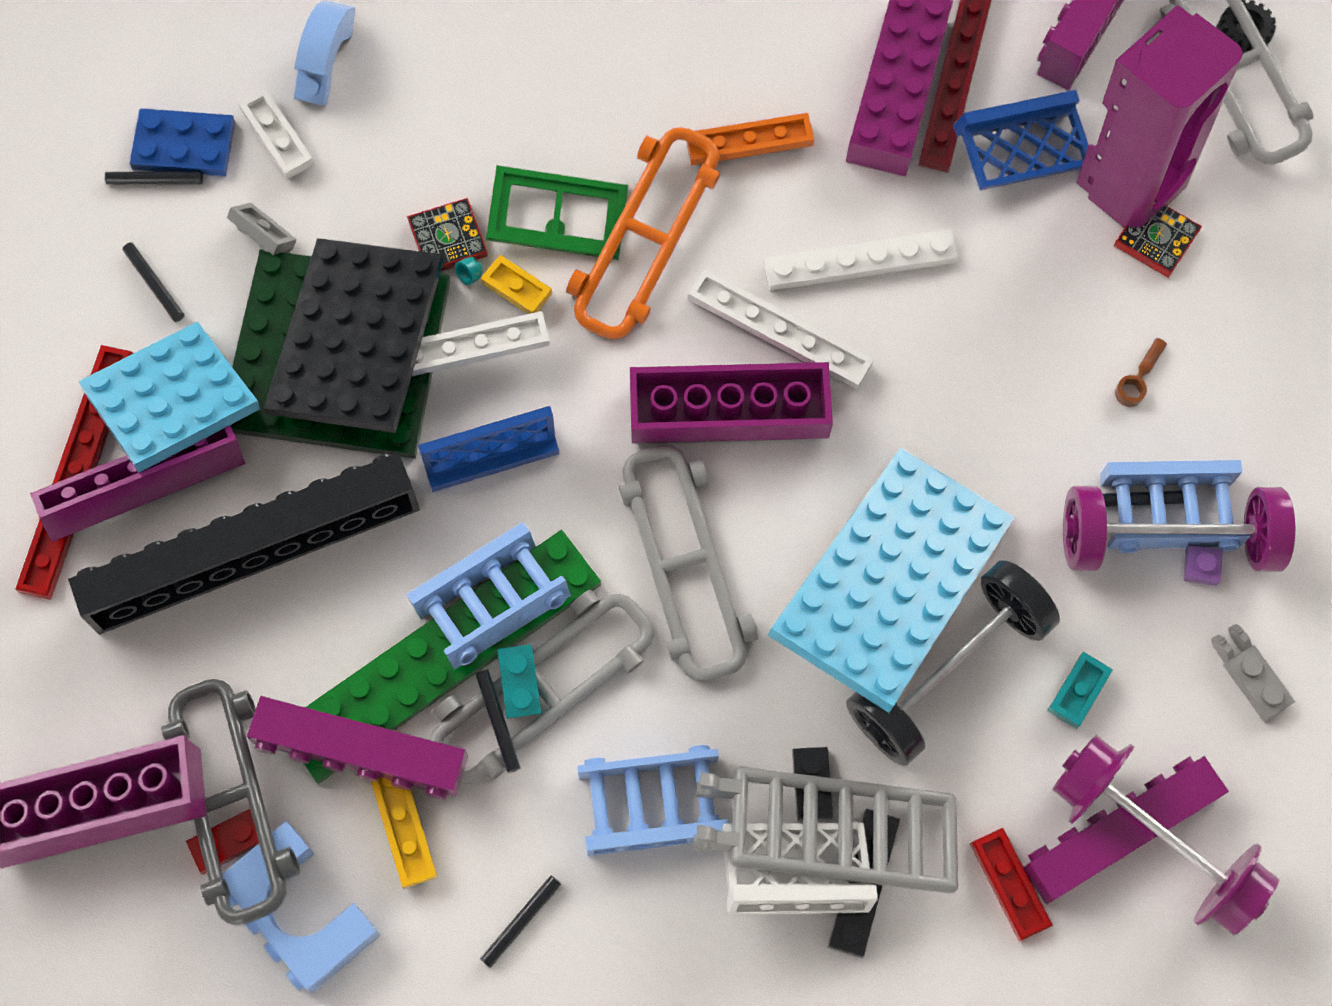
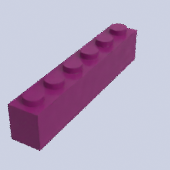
M229 425L138 473L126 455L32 492L30 495L38 516L53 542L246 463L235 434Z
M263 696L259 698L247 734L248 739L255 744L254 749L271 755H275L276 750L289 753L288 758L305 764H309L310 759L324 762L322 767L339 773H343L344 768L358 771V777L369 781L377 782L378 777L392 780V786L411 791L413 786L426 789V795L441 800H446L447 795L457 796L468 759L465 749Z
M1205 755L1195 762L1189 756L1172 767L1176 772L1172 776L1165 779L1160 774L1144 784L1147 789L1146 792L1136 796L1132 791L1125 796L1167 830L1229 792ZM1116 803L1118 809L1110 814H1107L1105 809L1088 818L1086 821L1090 826L1078 832L1076 827H1073L1057 837L1060 844L1049 850L1044 845L1029 854L1028 857L1031 862L1023 868L1047 905L1158 835Z

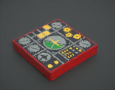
M468 198L407 216L418 251L442 254L444 263L441 271L455 267V264L464 258L474 257L479 260L488 257L487 249Z
M1165 205L1143 226L1130 227L1126 225L1114 246L1169 278L1202 226Z

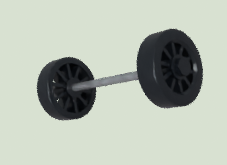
M1000 560L981 577L982 591L998 614L901 704L895 703L890 713L857 692L847 699V709L857 726L892 761L899 765L907 766L925 749V741L921 732L906 712L1004 622L1021 635L1035 641L1042 640L1060 623L1059 611L1050 595L1033 576L1020 566L1010 561Z

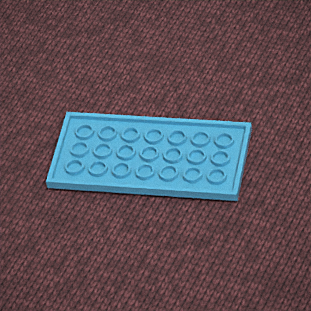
M900 447L771 627L768 636L890 713L1015 517Z

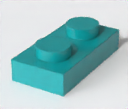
M532 644L497 649L507 719L542 714Z
M1083 651L1047 711L1078 729L1113 669Z

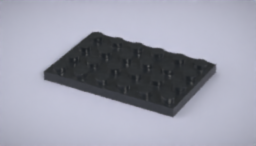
M317 238L264 406L267 415L396 433L444 263L442 254Z

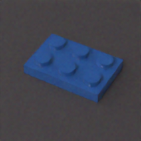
M139 108L129 164L132 170L156 172L202 171L203 175L226 176L235 126L234 116Z

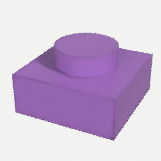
M1189 545L1185 549L1183 581L1217 586L1221 582L1223 550Z

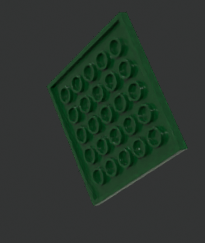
M260 249L232 368L257 399L260 410L231 424L230 426L234 434L393 455L399 453L400 457L416 459L433 372L411 377L396 433L267 415L264 406L311 256L284 252L272 255L270 252ZM440 274L423 337L441 333L451 282L450 275Z

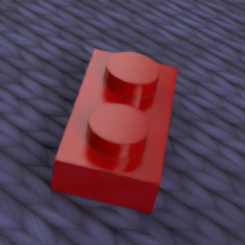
M250 809L211 828L220 866L245 854L259 844ZM196 835L186 840V843L199 872L203 875L207 872L198 836Z

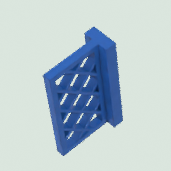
M1076 90L965 112L955 122L953 127L956 136H962L980 191L1081 169L1089 144L1076 109V105L1080 102ZM1069 117L1072 126L1070 134L1055 126L1058 118ZM1037 123L1047 130L1042 140L1028 132L1031 124ZM1009 129L1019 135L1014 146L1000 138L1003 130ZM1051 133L1065 141L1061 151L1046 143ZM982 135L991 141L986 152L975 145L973 136ZM1023 138L1038 147L1033 157L1018 149ZM995 144L1010 153L1005 163L990 155ZM1070 144L1080 150L1083 160L1075 161L1065 155ZM1042 150L1056 158L1053 166L1047 167L1037 160ZM1014 156L1029 164L1025 172L1019 173L1009 167ZM986 162L1001 170L997 178L987 180L983 169Z
M550 406L418 445L432 492L560 454L555 438L554 419Z

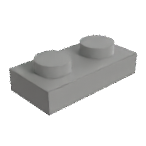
M252 203L231 207L226 217L236 225L241 233L250 236L260 244L262 250L270 252L272 255L293 250L297 241L293 235Z

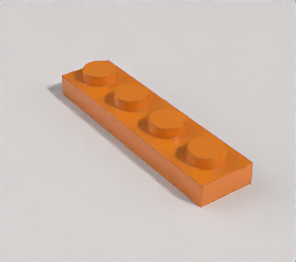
M808 113L695 131L714 141L719 150V161L814 146L815 140ZM686 142L691 166L704 164L707 153L702 148Z

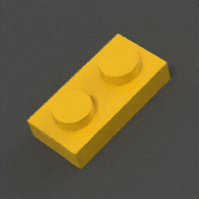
M502 255L497 257L481 277V283L527 314L538 312L552 295V288Z

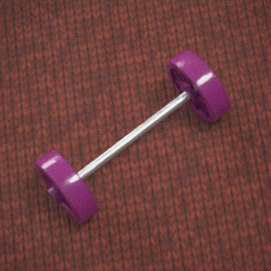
M1072 486L1067 493L1064 505L1063 544L1065 558L1071 570L1097 571L1104 560L1107 534H1251V537L1244 543L1250 566L1257 572H1282L1289 565L1294 551L1296 534L1295 513L1292 500L1284 488L1256 487L1250 493L1246 503L1244 524L1107 523L1106 505L1100 488L1098 486Z

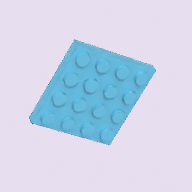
M198 321L78 381L82 391L138 473L260 410L257 399Z

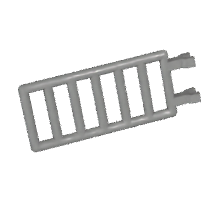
M749 767L737 768L734 779L720 778L715 774L701 772L700 781L697 782L696 797H724L733 799L732 832L719 831L709 826L698 825L697 834H694L693 850L730 851L731 864L741 868L943 893H954L958 889L956 797L951 793ZM748 782L769 784L767 856L745 853ZM783 786L804 789L802 860L781 858ZM818 791L839 793L838 865L816 862ZM853 795L874 798L873 869L852 866ZM888 800L908 802V873L888 871ZM922 804L942 806L944 878L923 875Z

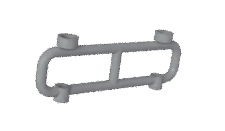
M1170 0V4L1160 8L1162 18L1177 5L1189 14L1191 13L1184 0ZM1227 0L1253 47L1252 50L1242 55L1237 70L1260 60L1287 110L1292 125L1299 131V139L1296 142L1274 152L1266 151L1262 147L1231 87H1229L1223 102L1238 130L1227 134L1228 143L1236 157L1250 151L1256 160L1264 164L1273 165L1281 163L1302 153L1311 143L1313 133L1308 121L1314 118L1313 112L1306 101L1298 104L1242 0Z
M658 445L640 450L632 454L625 461L623 467L625 484L620 485L619 490L623 504L631 503L672 636V640L666 641L671 661L679 659L684 673L691 679L699 682L713 681L730 676L739 671L745 664L747 657L745 643L757 640L758 634L751 613L736 616L696 488L708 485L702 459L687 462L683 452L671 445ZM660 458H669L675 464L701 547L699 550L665 560L661 558L641 487L636 476V469L639 465ZM703 562L706 563L733 648V657L730 661L708 668H699L693 661L689 643L666 574Z
M592 590L584 592L570 605V608L578 618L533 652L535 667H537L614 607L623 608L640 629V636L634 643L622 649L615 658L562 699L559 698L535 668L539 695L550 708L511 738L515 752L624 668L627 673H631L644 662L640 655L652 643L654 637L653 625L644 611L629 596L611 594L599 600ZM501 677L493 682L497 697L503 693ZM481 692L464 706L456 695H451L443 700L433 710V713L441 723L432 732L430 740L443 744L446 736L484 708L485 703ZM498 748L486 755L474 768L464 771L460 784H473L486 775L491 781L499 777L506 770L500 749Z

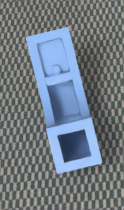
M328 0L321 1L315 6L306 22L297 50L294 69H297L298 72L294 99L319 105H326L328 103L335 57L341 43L345 39L352 37L356 7Z

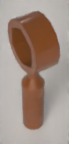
M1160 338L1154 340L1139 364V372L1136 376L1127 375L1118 382L1115 388V397L1122 405L1134 407L1144 399L1147 386L1142 378L1151 372L1154 364L1167 346L1164 340ZM1122 385H1135L1140 392L1139 397H1127L1121 389Z

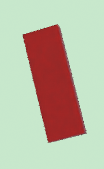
M1004 828L971 842L970 846L1018 941L1020 942L1053 926Z

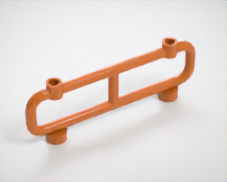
M684 127L672 128L662 136L660 141L646 135L638 150L637 159L648 164L590 274L588 275L576 269L566 288V293L577 298L574 305V315L578 323L585 329L613 340L621 339L628 335L636 322L644 325L651 310V307L647 306L646 303L704 190L706 187L713 190L720 177L721 172L715 170L720 156L714 141ZM677 140H684L702 148L707 153V158L699 169L695 182L668 234L634 219V216L671 145ZM629 230L661 245V248L635 298L631 301L622 323L612 327L590 317L587 313V306L626 231Z

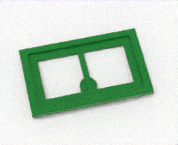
M496 165L486 240L599 257L626 205L628 185ZM511 185L557 192L554 217L547 222L546 232L506 226ZM563 193L608 199L603 240L564 235L565 225L560 220ZM621 243L612 258L614 260H619Z

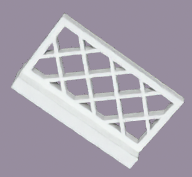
M768 823L746 824V836L755 843L747 852L748 854H753L758 848H761L767 854V843L765 840L767 839ZM782 823V837L790 844L781 853V858H784L793 847L802 853L803 843L800 840L803 838V823ZM817 823V837L825 844L818 850L816 862L825 863L819 857L828 847L838 854V843L835 841L838 837V823ZM853 823L852 834H855L857 847L852 851V866L870 869L864 823ZM723 824L722 831L732 832V824ZM724 851L728 898L726 900L727 915L869 913L878 899L876 885L870 883H849L846 880L828 878L824 884H814L805 875L791 874L794 878L788 884H778L769 876L771 871L749 869L759 877L752 885H737L736 871L740 867L733 866L730 860L731 852ZM857 853L859 861L854 857ZM763 881V882H764L765 884H767V885H759V884Z

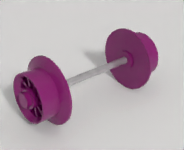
M1095 735L1080 753L1074 750L1062 764V767L1066 770L1052 788L1057 795L1073 807L1069 818L1071 824L1104 792L1217 882L1198 909L1194 918L1195 924L1200 925L1212 918L1232 935H1237L1253 919L1257 920L1264 913L1269 905L1268 900L1279 884V878L1257 862L1262 846L1254 844L1231 865L1225 874L1221 873L1110 784L1115 774L1133 751L1134 746L1132 744L1117 751L1098 735Z

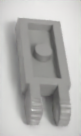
M1234 624L1229 627L1228 633L1241 651L1240 654L1235 656L1233 648L1220 634L1211 638V643L1225 663L1223 666L1260 718L1265 722L1295 703V700L1256 646L1251 644L1247 633L1244 632L1242 627Z

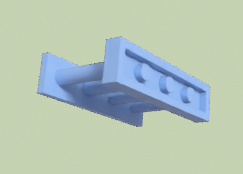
M1241 460L1108 462L1100 473L1101 486H1112L1116 490L1119 523H1133L1130 488L1132 486L1145 485L1150 493L1153 524H1167L1163 487L1166 485H1178L1183 491L1186 524H1200L1196 487L1199 484H1211L1216 490L1220 524H1234L1229 486L1242 474ZM1114 534L1107 544L1108 549H1119L1121 553L1137 552L1140 548H1187L1189 545L1219 547L1223 551H1234L1239 549L1251 537V534Z
M524 522L406 594L419 618L422 619L427 615H432L450 642L451 646L443 651L454 670L461 665L470 664L477 658L478 654L549 609L552 610L560 607L571 596L563 576L551 582L531 555L530 551L536 546ZM515 560L520 561L539 588L538 591L521 600L501 571L502 568ZM486 578L491 579L510 607L495 618L490 616L472 590L473 586ZM457 596H461L481 626L465 637L461 635L443 608V605Z
M698 745L690 747L687 753L605 762V758H591L585 760L584 765L577 766L579 779L589 778L592 797L595 830L592 831V836H585L587 856L693 843L694 834H697L698 825L709 826L722 831L723 824H728V820H719V815H715L713 798L698 797L701 817H698V823L684 824V820L679 817L673 768L694 766L697 784L700 781L701 772L709 773L708 764L718 762V749L710 750L708 745ZM659 770L666 819V821L662 822L663 827L649 828L648 824L644 823L638 772ZM624 774L630 826H627L628 831L613 833V828H609L603 776Z

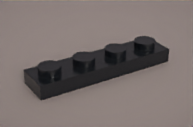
M865 809L861 823H864L870 869H873V810ZM889 815L888 863L900 822L899 818ZM857 853L854 857L859 861ZM848 881L849 883H862V882ZM872 884L876 885L878 899L869 913L836 914L827 948L859 958L864 957L883 885Z

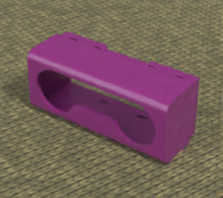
M1177 5L1115 61L1102 102L1108 111L1096 146L1093 144L1088 145L1076 183L1089 193L1088 199L1124 228L1126 225L1130 227L1143 226L1165 205H1169L1187 188L1242 59L1243 52L1241 47L1198 13L1192 16ZM1158 32L1161 33L1149 45L1146 44ZM1123 78L1127 81L1126 86L1122 84Z

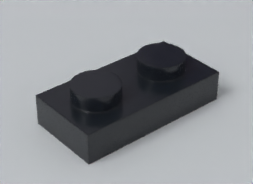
M828 747L792 749L793 773L830 778ZM795 788L798 821L803 820L804 789ZM818 791V819H832L831 792Z

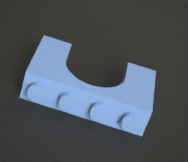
M287 821L272 832L276 850L279 851L290 846L297 857L299 866L314 854ZM258 844L223 873V878L229 887V901L232 907L238 904L243 910L263 902L270 896L271 885L260 844ZM354 903L322 930L308 936H292L284 933L278 927L273 913L245 924L254 935L260 931L268 942L263 947L276 963L282 959L288 966L290 971L286 973V976L296 989L300 991L305 988L311 993L315 992L380 936V933Z

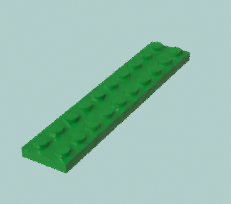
M561 529L530 551L551 582L560 576H563L566 580L571 596L560 607L552 610L549 609L478 654L477 658L470 664L461 665L455 670L443 651L451 646V644L433 618L305 708L395 731L498 658L497 649L516 646L567 610L574 600L588 590L594 591L601 586V580ZM516 560L502 570V573L521 600L539 590L519 560ZM491 579L473 590L492 618L510 608ZM460 599L445 610L463 637L481 627L463 599ZM310 759L309 764H303L317 784H320L335 773V771L322 767L324 762Z

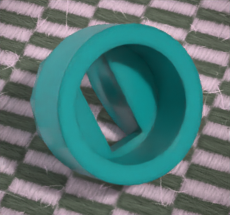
M468 257L455 264V272L463 284L471 285L481 278L483 265L481 262H477L476 258Z

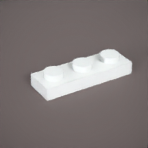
M266 88L238 103L240 110L287 179L314 165L312 156Z

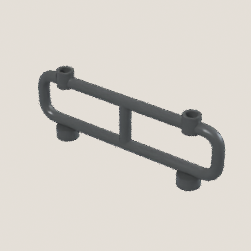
M210 679L189 686L172 698L168 707L170 724L162 726L161 731L164 740L183 735L189 739L190 733L182 716L184 705L209 693L220 695L243 784L205 798L206 812L209 813L244 798L248 799L271 885V893L266 900L243 910L237 911L231 907L229 901L230 891L226 880L223 878L208 814L205 817L193 820L209 880L208 883L201 885L202 897L208 906L215 904V908L222 920L228 924L238 926L248 924L276 911L283 903L286 894L285 879L300 874V867L297 857L290 846L279 851L276 850L242 721L254 716L256 710L254 701L248 690L234 694L231 686L223 680Z

